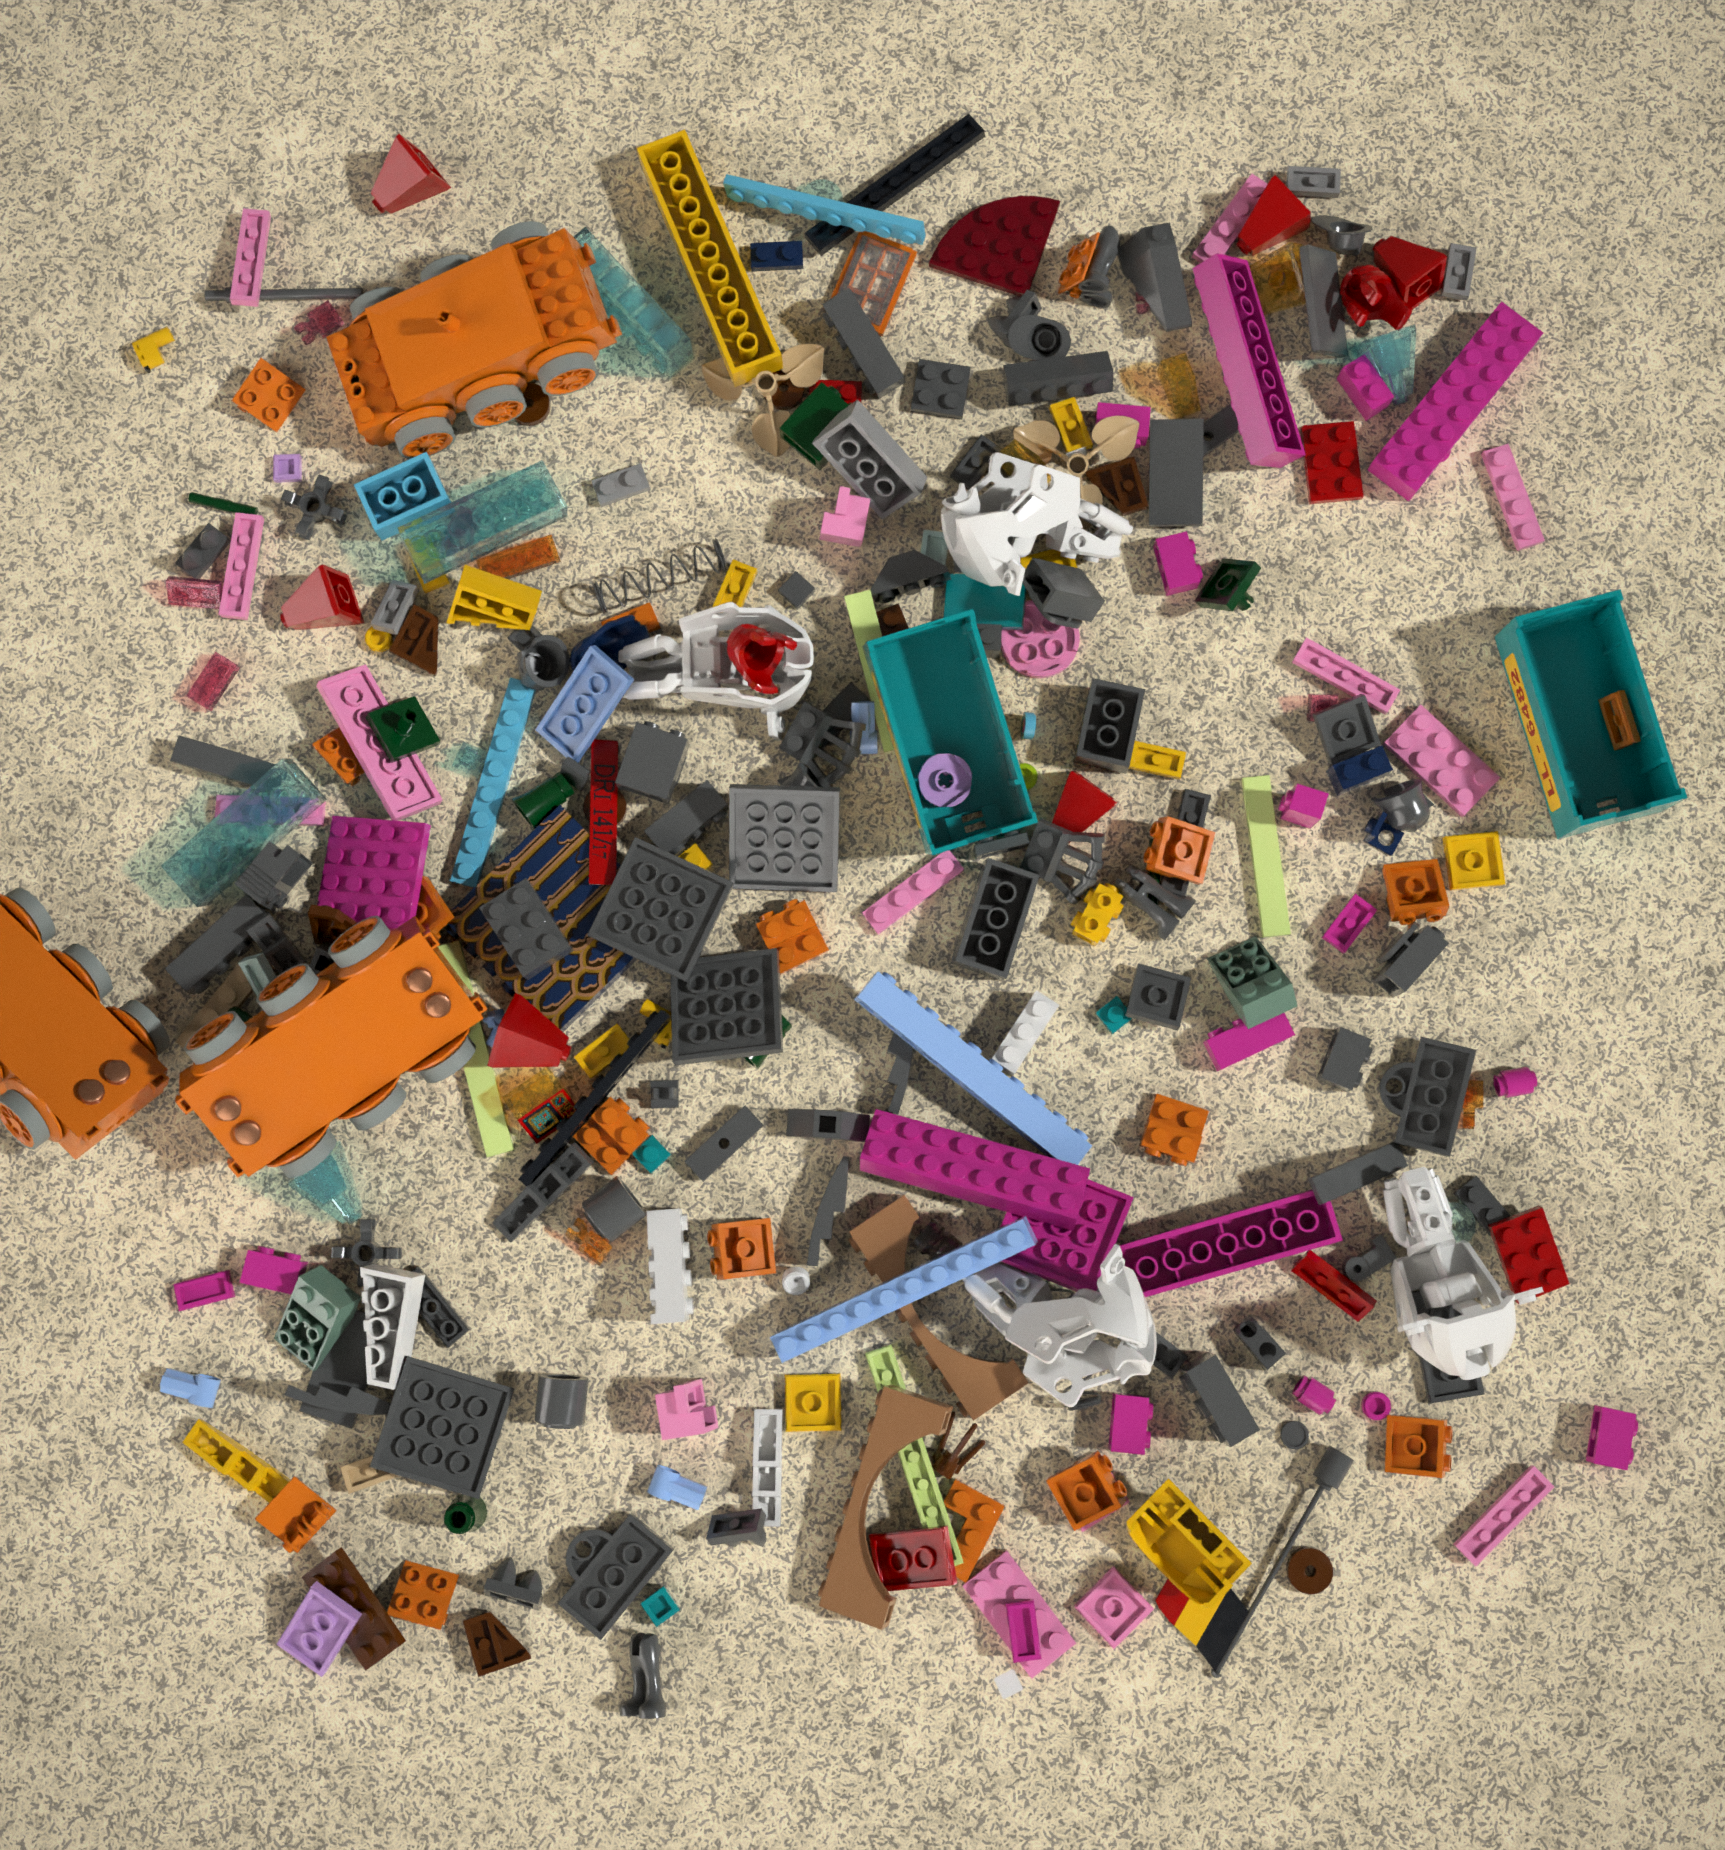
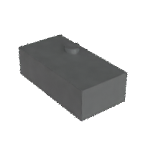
M991 858L984 860L950 964L1001 981L1007 979L1040 875Z

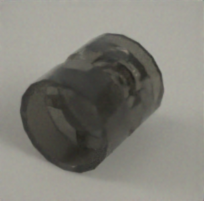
M934 1218L911 1243V1246L920 1254L929 1255L928 1261L963 1245L953 1234L946 1235L945 1227Z

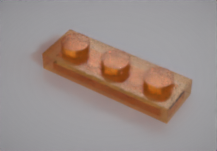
M548 535L477 559L476 562L479 570L511 579L561 562L552 535Z

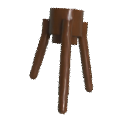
M954 1411L951 1413L946 1433L942 1434L938 1448L932 1456L936 1460L932 1468L947 1479H951L954 1473L958 1475L962 1467L986 1443L985 1440H981L961 1460L958 1457L978 1427L976 1423H973L955 1450L951 1452L946 1449L943 1453L956 1415Z

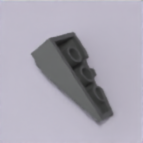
M1170 222L1144 227L1119 248L1117 255L1122 273L1127 279L1132 281L1136 287V292L1140 297L1143 296L1150 306V311L1166 332L1192 327L1179 256Z

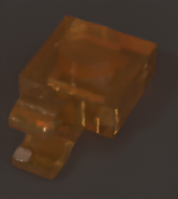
M1469 1080L1462 1108L1463 1129H1474L1475 1109L1483 1110V1081Z
M577 1218L573 1225L579 1229V1232H575L569 1227L565 1232V1236L580 1245L578 1250L600 1266L609 1255L612 1246L608 1244L605 1238L597 1235L592 1230L588 1233L585 1221Z

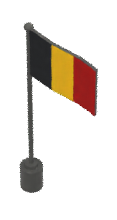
M1328 1446L1313 1475L1317 1477L1315 1483L1319 1485V1488L1249 1610H1247L1232 1589L1211 1609L1201 1607L1183 1594L1168 1578L1155 1599L1159 1609L1168 1621L1198 1648L1213 1668L1211 1669V1675L1214 1678L1222 1676L1220 1671L1324 1489L1330 1491L1332 1487L1338 1490L1354 1462L1352 1458L1334 1447Z

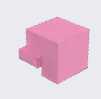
M840 486L835 513L824 512L819 540L861 547L870 498L849 495L851 488Z
M702 1379L690 1380L673 1386L674 1389L655 1395L662 1440L705 1434L719 1428L715 1405L706 1407Z

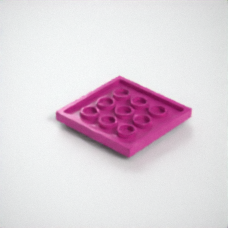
M332 816L317 905H327L338 909L357 923L371 916H379L388 929L397 928L412 917H416L431 825L420 822Z
M1088 1179L1074 1231L1027 1218L1038 1242L1036 1245L1001 1262L1075 1292L1083 1288L1097 1291V1280L1101 1276L1100 1265L1114 1244H1116L1134 1197ZM1006 1212L1001 1227L1023 1216Z

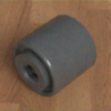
M618 1176L614 1177L582 1203V1207L585 1210L583 1213L591 1226L602 1238H606L610 1242L615 1241L647 1215L641 1203Z
M548 1373L538 1375L535 1422L542 1424L544 1427L555 1429H574L576 1426L584 1425L589 1379L584 1376Z

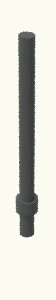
M226 287L225 290H205V300L231 303V287ZM363 288L261 289L259 300L356 299L363 294Z

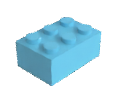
M427 452L354 484L374 531L381 541L454 508Z

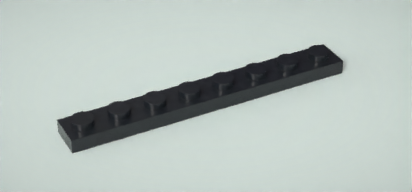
M967 114L846 203L883 212L985 137V130L970 114ZM820 221L804 234L806 240L822 256L854 233L855 230L842 225L833 226L826 221Z
M660 1010L658 1013L654 1011L645 1021L647 1027L641 1034L636 1032L627 1042L629 1048L623 1055L619 1053L609 1064L611 1067L610 1071L605 1076L601 1074L591 1087L594 1090L589 1096H582L574 1105V1109H576L574 1114L570 1118L566 1116L556 1127L558 1133L553 1139L547 1138L538 1150L541 1153L535 1160H528L520 1171L523 1174L518 1179L527 1187L546 1170L573 1138V1135L584 1125L671 1021V1015L664 1010Z

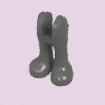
M1110 225L1105 226L1101 230L1084 281L1080 282L1078 287L1082 290L1080 295L1082 300L1091 306L1103 309L1108 308L1112 301V294L1107 290L1109 278L1106 275L1120 248L1119 234Z
M1129 865L1125 871L1134 880L1139 882V885L1134 890L1130 885L1117 878L1114 886L1118 888L1119 893L1124 898L1143 910L1157 923L1158 935L1165 941L1180 921L1151 901L1147 894H1151L1160 900L1181 920L1196 900L1190 896L1179 897L1173 894L1143 870Z
M640 1632L631 1636L629 1654L633 1675V1695L631 1699L620 1705V1716H639L641 1719H655L666 1716V1704L661 1692L659 1665L662 1647L659 1644L658 1636L655 1634Z

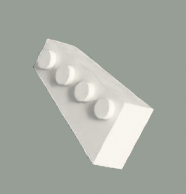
M681 1208L647 1211L648 1249L651 1250L652 1254L649 1256L648 1263L650 1278H653V1284H651L649 1291L652 1306H655V1314H650L651 1324L685 1322L689 1320V1314L694 1313L693 1298H688L687 1286H692L691 1269L686 1270L685 1258H690L689 1241L684 1242V1231L688 1230L687 1214H682Z
M371 1264L360 1267V1276L363 1277L364 1286L362 1303H365L366 1320H363V1326L367 1335V1346L365 1347L367 1384L394 1390L397 1387L406 1357L412 1356L425 1274Z

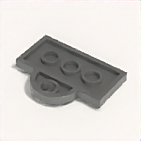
M1421 1037L1414 1063H1398L1385 1072L1380 1082L1381 1099L1390 1112L1401 1117L1395 1144L1446 1157L1451 1156L1476 1049ZM1396 1079L1402 1083V1090L1399 1093L1391 1094L1387 1091L1386 1085L1390 1080Z
M632 1512L614 1534L600 1528L587 1529L579 1533L567 1549L566 1566L575 1583L558 1604L598 1639L602 1640L672 1553L674 1548ZM587 1541L592 1548L591 1554L588 1556L579 1555L576 1550L577 1543Z

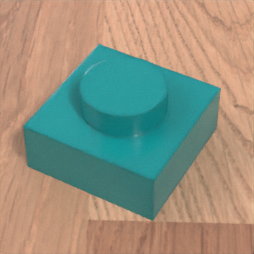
M1118 996L1095 1013L1111 1034H1114L1132 1019L1125 1016L1127 1007Z
M653 1135L632 1153L651 1174L671 1156L669 1151Z
M665 1585L640 1603L656 1627L680 1610V1607Z

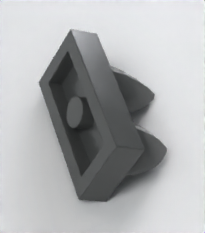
M1028 289L1023 296H1015L1006 300L1007 308L1011 312L1008 316L988 318L990 328L1001 337L1004 345L1011 349L1008 334L1012 323L1023 315H1038L1042 309L1036 293Z
M208 523L175 564L199 581L231 540Z
M760 1508L712 1515L706 1539L711 1546L726 1544L736 1547L740 1541L748 1540L755 1545L763 1547L767 1539L764 1530L766 1514Z
M511 1557L507 1558L495 1569L491 1578H487L484 1586L485 1596L539 1611L542 1602V1581L538 1572L534 1570L528 1573L519 1582L518 1586H515V1564Z

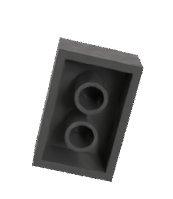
M1092 678L1073 760L1074 763L1126 774L1130 766L1145 689Z
M527 878L479 907L521 975L527 980L574 951Z
M1206 1352L1180 1368L1183 1375L1179 1376V1379L1187 1392L1190 1391L1191 1394L1194 1393L1197 1400L1193 1401L1200 1415L1210 1420L1211 1425L1208 1426V1429L1216 1441L1232 1447L1260 1430L1216 1354Z

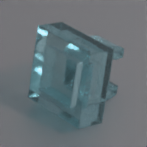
M463 742L452 766L478 778L484 767L488 752Z

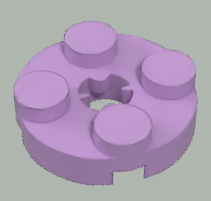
M949 753L936 754L922 764L917 775L918 788L923 798L930 804L938 807H953L960 804L969 795L972 773L968 764L959 756ZM941 773L945 776L950 774L952 780H949L952 783L948 788L945 785L939 786L938 780H940L938 776Z

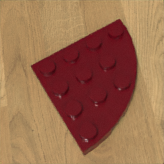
M1015 196L982 205L965 215L948 230L936 247L929 262V267L1010 294L1023 296L1026 290H1030L1061 201L1039 196Z

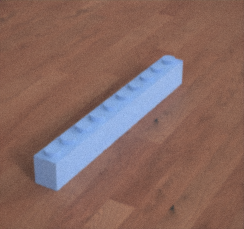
M876 972L854 998L857 1003L1044 1155L1076 1165L1080 1163L1092 1147L1087 1142L1088 1136L1077 1128L1071 1129L1065 1124L1067 1119L1057 1111L1052 1113L1044 1107L1046 1102L1034 1093L1030 1095L1023 1090L1025 1085L1013 1076L1009 1078L1001 1072L1003 1067L993 1059L988 1061L980 1055L982 1050L970 1041L968 1043L964 1042L959 1037L961 1033L950 1024L945 1026L937 1020L939 1015L929 1007L925 1009L916 1002L918 998L906 989L904 991L899 989L895 985L896 980L888 973L883 972L881 974Z
M1026 1216L782 1329L772 1335L770 1339L783 1363L1036 1245L1038 1242Z

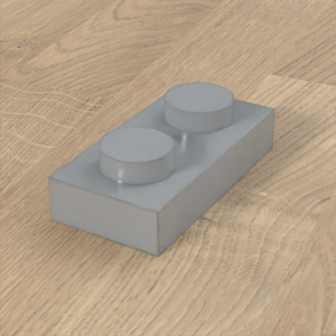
M1289 166L1287 169L1286 186L1295 196L1338 198L1340 194L1341 169Z
M1454 243L1449 245L1441 290L1442 297L1465 301L1468 299L1477 247Z
M641 463L591 480L601 507L651 490Z
M393 579L370 623L372 627L379 631L398 635L419 593L417 586Z

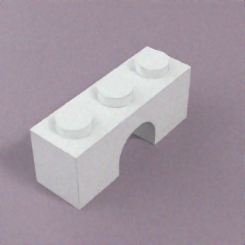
M1036 990L992 1059L999 1063L1004 1071L1013 1076L1059 1007V1004Z

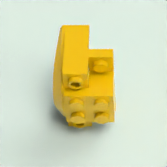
M1169 1478L1126 1521L1128 1533L1141 1551L1183 1594L1201 1607L1211 1609L1252 1564Z

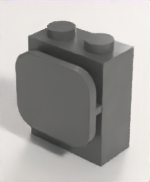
M1032 558L1025 569L1022 584L1029 592V597L1041 614L1054 624L1077 629L1082 624V620L1092 622L1105 602L1082 569L1037 558Z
M645 721L644 724L636 722L615 783L620 789L669 804L686 761V754L690 745L689 741L685 738L684 733L670 729L669 732L660 730V726L655 723Z
M1415 921L1407 925L1377 957L1376 961L1379 964L1387 961V964L1373 980L1392 997L1406 992L1449 944L1444 939L1445 935L1438 928L1427 925L1414 932L1419 925Z

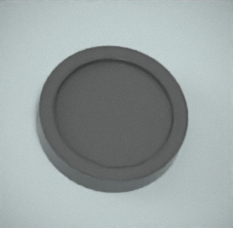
M1289 1421L1283 1425L1280 1437L1283 1444L1288 1448L1300 1449L1307 1444L1309 1432L1303 1423Z

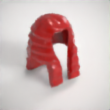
M1373 265L1356 266L1350 269L1343 278L1340 295L1348 315L1359 327L1364 326L1367 320H1384L1398 332L1410 318L1413 308L1402 300V296L1397 291L1393 280L1378 267Z
M752 624L737 626L733 629L726 642L730 660L739 674L743 676V679L748 682V686L751 689L764 694L778 693V688L773 683L771 676L783 657L784 646L794 651L797 647V641L776 631H766V629Z

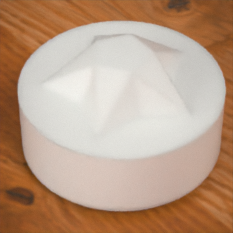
M801 1267L788 1268L782 1275L783 1289L792 1295L805 1293L810 1286L809 1273Z

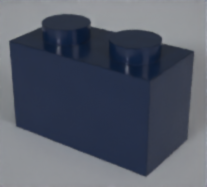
M1381 745L1334 764L1326 772L1338 796L1387 776L1393 768Z

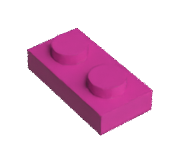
M1355 893L1321 938L1344 954L1376 913L1377 909Z

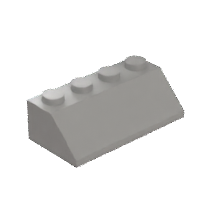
M856 400L839 412L812 442L861 497L870 498L869 506L881 519H884L922 493L927 476L859 400Z

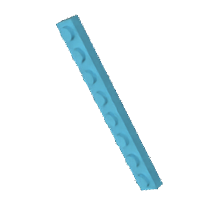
M726 174L723 182L727 197L735 202H748L760 208L776 209L784 214L793 213L801 215L809 220L818 219L826 221L833 226L842 225L858 232L867 231L875 233L883 238L892 237L900 239L907 244L916 243L923 245L926 237L923 221Z
M510 677L450 878L452 883L475 888L481 879L536 689L523 685L521 680Z

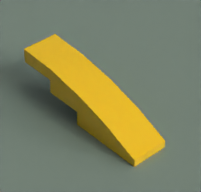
M202 1419L197 1420L182 1442L220 1473L229 1475L248 1491L256 1492L268 1503L290 1481L280 1471Z

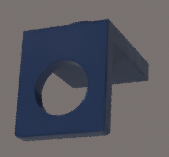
M1382 812L1376 818L1371 817L1364 828L1367 834L1363 841L1392 856L1404 832L1392 828L1391 825L1384 822L1388 814ZM1390 831L1394 836L1393 843L1389 846L1382 845L1378 839L1380 832Z

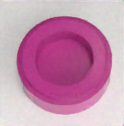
M1373 1391L1363 1397L1361 1408L1368 1418L1382 1420L1389 1415L1391 1403L1385 1394Z

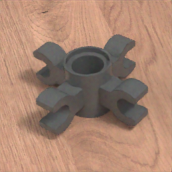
M318 475L313 492H307L300 496L294 492L284 490L281 500L285 501V505L301 509L304 513L295 532L299 534V537L306 540L311 539L315 523L329 519L344 525L347 518L344 510L328 506L325 503V498L333 485L326 476ZM319 503L316 511L309 512L311 505Z
M361 1219V1240L353 1247H332L331 1258H352L359 1265L357 1287H364L363 1277L360 1276V1267L375 1264L380 1259H401L402 1248H382L374 1241L375 1219ZM365 1245L370 1246L372 1249V1257L368 1261L364 1260L361 1256V1250Z

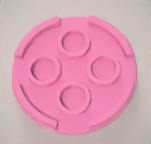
M1027 600L1025 601L1023 630L1002 629L1001 652L1007 663L1024 676L1031 678L1052 677L1065 670L1075 658L1080 642L1079 629L1057 625L1048 621L1034 602Z

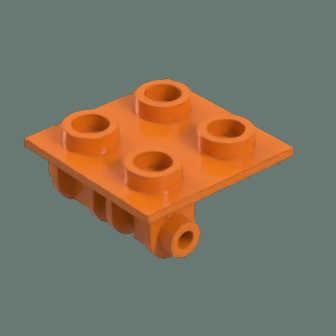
M1099 232L1089 238H1085L1081 243L1072 246L1067 255V260H1069L1067 268L1059 278L1061 285L1058 294L1067 290L1073 298H1079L1082 290L1078 288L1079 283L1084 281L1100 235Z
M260 358L231 401L237 404V407L244 413H250L269 428L278 432L306 389Z
M340 727L312 744L346 784L354 786L360 781L359 776L365 772Z
M294 1476L256 1516L255 1520L283 1541V1547L286 1551L291 1553L294 1550L298 1553L337 1510Z
M405 1560L387 1610L388 1615L441 1630L448 1617L446 1613L459 1574Z

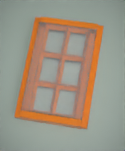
M858 232L831 298L849 287L878 335L883 336L915 261L917 251L871 232Z

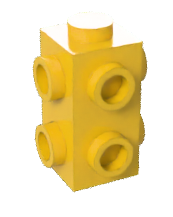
M1099 883L1096 889L1091 887L1083 902L1087 903L1083 913L1077 911L1070 924L1075 927L1071 934L1093 946H1096L1099 941L1104 943L1111 931V928L1107 927L1112 917L1118 918L1124 907L1120 903L1123 896L1119 894L1118 888L1109 883H1105V885Z

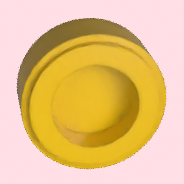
M371 626L365 634V642L372 651L385 652L393 643V635L376 630Z

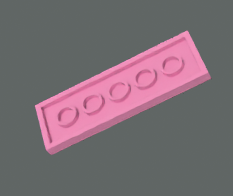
M365 664L318 681L316 686L391 820L399 821L439 805L443 799L418 755L414 754L391 763L366 719L367 714L389 704L367 665Z

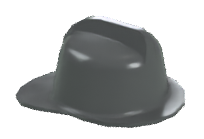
M1319 215L1312 218V223L1315 226L1326 230L1330 248L1344 255H1358L1361 252L1365 234L1373 230L1372 226L1354 223L1335 216Z
M1027 314L1017 318L1009 329L1008 339L1010 346L1017 354L1026 358L1043 360L1065 357L1070 349L1071 338L1069 331L1063 324L1055 320Z

